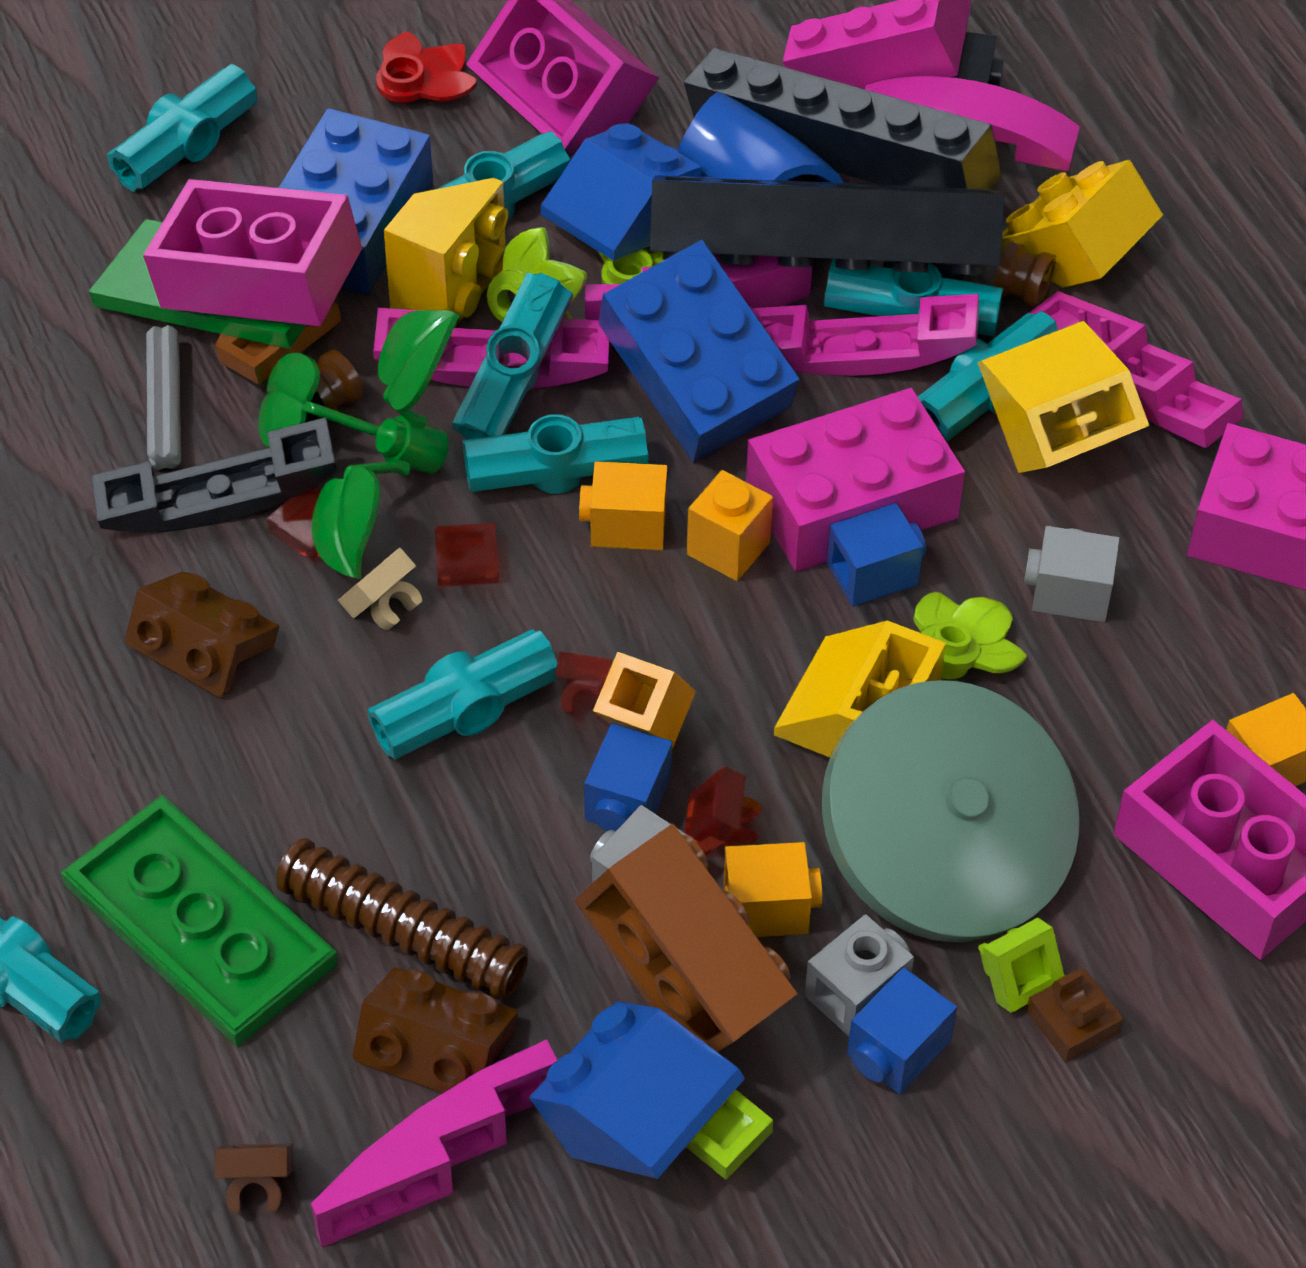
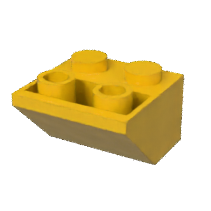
M1130 159L1106 166L1104 161H1100L1088 166L1078 175L1068 177L1065 172H1062L1042 183L1037 189L1040 196L1034 202L1020 207L1007 217L1006 223L1008 227L1002 232L1001 254L1003 255L1008 244L1014 241L1023 244L1029 253L1038 255L1041 252H1047L1056 255V264L1051 282L1062 288L1101 279L1163 214Z
M490 178L412 195L384 229L390 309L449 310L460 315L455 327L464 316L469 317L473 314L478 306L481 294L488 287L492 278L503 271V258L506 248L505 227L508 220V210L504 208L503 181Z
M1085 321L1075 323L977 362L1018 473L1050 467L1149 426L1129 369Z
M883 621L825 636L775 725L774 736L830 757L847 727L878 699L907 685L941 680L946 643L890 621Z

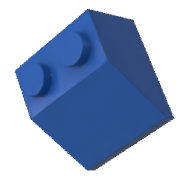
M628 123L613 125L608 131L583 141L541 204V216L615 261L650 246L652 180L654 176L701 177L702 166L681 155L675 148L666 146L645 134L635 125Z
M616 1001L614 1005L606 1008L596 1016L592 1022L591 1030L569 1054L564 1055L553 1063L547 1072V1078L529 1098L571 1158L658 1179L745 1078L738 1067L660 1008Z

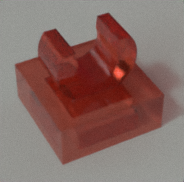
M559 651L555 677L563 683H569L561 696V706L565 713L574 714L576 699L583 692H593L598 699L614 660ZM595 713V716H596L598 719H603V718H601L599 715H597V714Z
M723 766L689 795L684 833L696 841L705 856L722 843L726 847L752 845L758 838L757 833L744 828L740 822L747 824L760 814L761 805L754 799L744 796L746 776L726 766Z

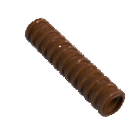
M307 838L299 839L290 846L279 864L276 884L277 889L282 893L288 895L294 892V896L298 901L302 903L311 901L312 907L320 912L329 909V914L332 918L338 921L347 918V924L356 930L364 927L365 934L374 939L382 935L383 943L393 948L400 944V951L404 954L413 956L418 953V960L426 965L436 962V969L444 974L454 971V978L462 983L472 980V987L480 992L490 989L491 997L498 1001H503L511 996L524 977L529 961L528 948L524 945L517 943L511 947L510 940L502 934L492 938V931L489 928L481 925L474 929V922L471 919L463 916L456 920V913L446 907L438 911V904L435 901L425 899L421 902L420 895L417 892L408 890L403 893V888L400 884L394 881L385 884V878L376 872L368 875L367 869L360 864H354L350 867V861L342 855L333 857L332 851L323 846L315 848V843Z

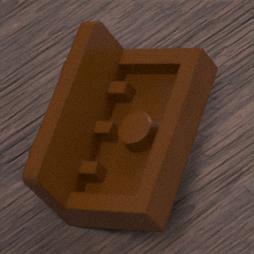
M182 571L137 589L125 642L128 646L217 697H221L230 692L238 663L275 646L280 625L260 615L257 608L250 603L233 600L210 587L209 582L205 578Z
M394 967L362 1002L352 1056L358 1063L444 1093L480 1070L489 1067L493 1059L513 1036L519 1011L497 1003L494 998L487 994L465 992L436 982L430 975L422 971L402 970Z

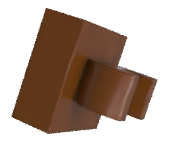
M1085 968L1072 971L1054 981L1050 987L1029 997L1026 1010L1065 1063L1120 1033L1124 1022L1123 1016Z
M293 1143L222 1145L215 1149V1178H235L230 1183L226 1192V1203L231 1213L242 1211V1193L245 1186L250 1183H257L265 1188L268 1195V1212L279 1210L283 1202L284 1193L277 1177H286L294 1172Z

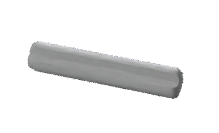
M169 325L163 328L153 326L146 333L147 455L153 469L158 471L163 468L173 470L181 462L178 332Z

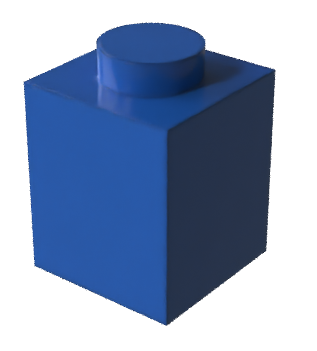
M897 503L830 524L826 563L852 607L918 585L921 560L926 556L925 539L919 526L914 522L909 523Z
M611 723L584 783L585 820L596 823L606 831L614 830L616 832L640 805L656 814L671 780L672 741Z
M903 967L851 1020L847 1055L851 1057L855 1067L866 1078L876 1083L884 1082L900 1095L951 1042L957 1006Z

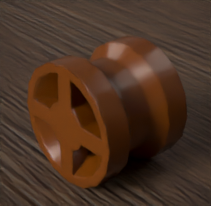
M1011 241L1000 260V266H998L993 286L1004 288L1003 298L1015 295L1021 297L1025 305L1036 308L1043 302L1055 269L1056 255L1047 252L1035 255L1027 252L1023 244Z
M334 349L321 355L318 360L320 380L311 402L337 411V408L343 404L351 406L362 400L364 387L350 361ZM307 412V414L312 419H321V417L315 416Z

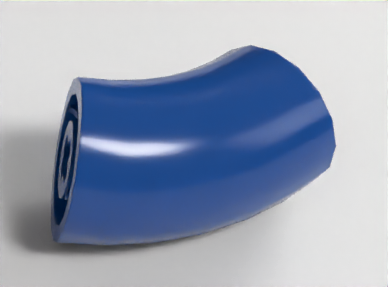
M721 92L715 93L701 107L689 125L677 150L681 155L702 166L701 177L844 183L839 174L809 147L772 121Z

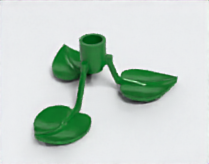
M417 310L404 314L392 326L380 354L378 376L381 382L388 385L383 394L384 400L401 416L394 419H386L380 426L311 402L319 384L320 370L317 363L307 355L302 353L287 354L275 364L270 373L267 383L268 394L262 401L258 417L260 439L267 447L270 448L267 432L305 423L308 412L375 436L378 452L382 453L384 459L388 461L349 465L344 471L343 479L335 478L329 480L320 492L311 523L313 543L323 561L341 574L357 579L362 578V556L372 532L380 500V485L375 474L397 473L407 476L410 469L431 475L441 468L446 459L449 447L446 432L428 425V418L415 413L411 408L419 401L431 380L460 317L458 313L449 310Z

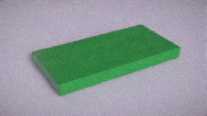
M149 219L144 220L89 290L94 307L289 349L307 326L296 323L161 308L143 254L163 222Z
M163 795L60 872L64 886L236 1047L241 1045L338 965L336 950Z

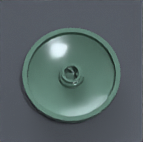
M936 680L907 685L883 696L863 711L847 727L830 756L822 786L821 803L823 824L831 853L842 875L859 898L874 912L898 928L916 936L942 942L966 943L989 939L1017 927L1036 915L1050 902L1064 883L1075 857L1079 837V807L1075 786L1061 752L1047 732L1026 711L1002 695L980 686L957 681Z

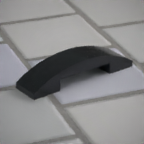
M321 418L267 432L270 448L156 476L150 461L92 475L99 526L101 529L131 532L183 530L231 521L288 501L314 487L337 471L327 419Z

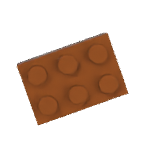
M672 823L608 868L574 902L649 1006L660 1008L715 1051L719 1052L735 1042L798 993L789 982L791 979L790 972L782 958L771 948H764L749 928V917L742 903L732 893L722 891L708 872L707 858L701 847L690 836L681 835Z

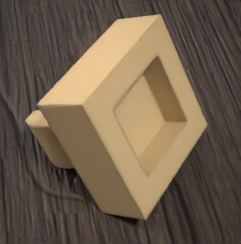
M399 547L339 598L338 601L353 619L371 605L373 620L380 628L388 631L400 621L389 606L390 598L398 599L409 612L422 602L419 591L412 584L399 581L416 565Z

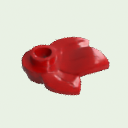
M408 31L394 37L384 46L382 50L383 63L376 75V87L380 95L387 100L397 103H409L420 98L434 101H451L464 97L477 86V79L463 72L466 61L464 44L458 43L422 48L420 41Z

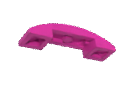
M939 76L900 77L881 80L865 86V89L991 124L995 141L1017 145L1014 161L1069 171L1080 126L1062 113L1033 98L987 83Z
M979 294L921 297L919 314L810 321L807 305L750 309L794 371L820 375L855 376L885 374L927 366L953 357L977 345L980 300Z
M378 308L373 350L375 360L379 361L383 344L395 322L404 314L417 310ZM563 318L539 366L538 379L532 388L573 383L608 372L609 339L599 326V320ZM454 328L431 380L470 387L486 356L488 339L496 330ZM508 353L498 361L503 366L513 369L526 364L527 359L521 354Z

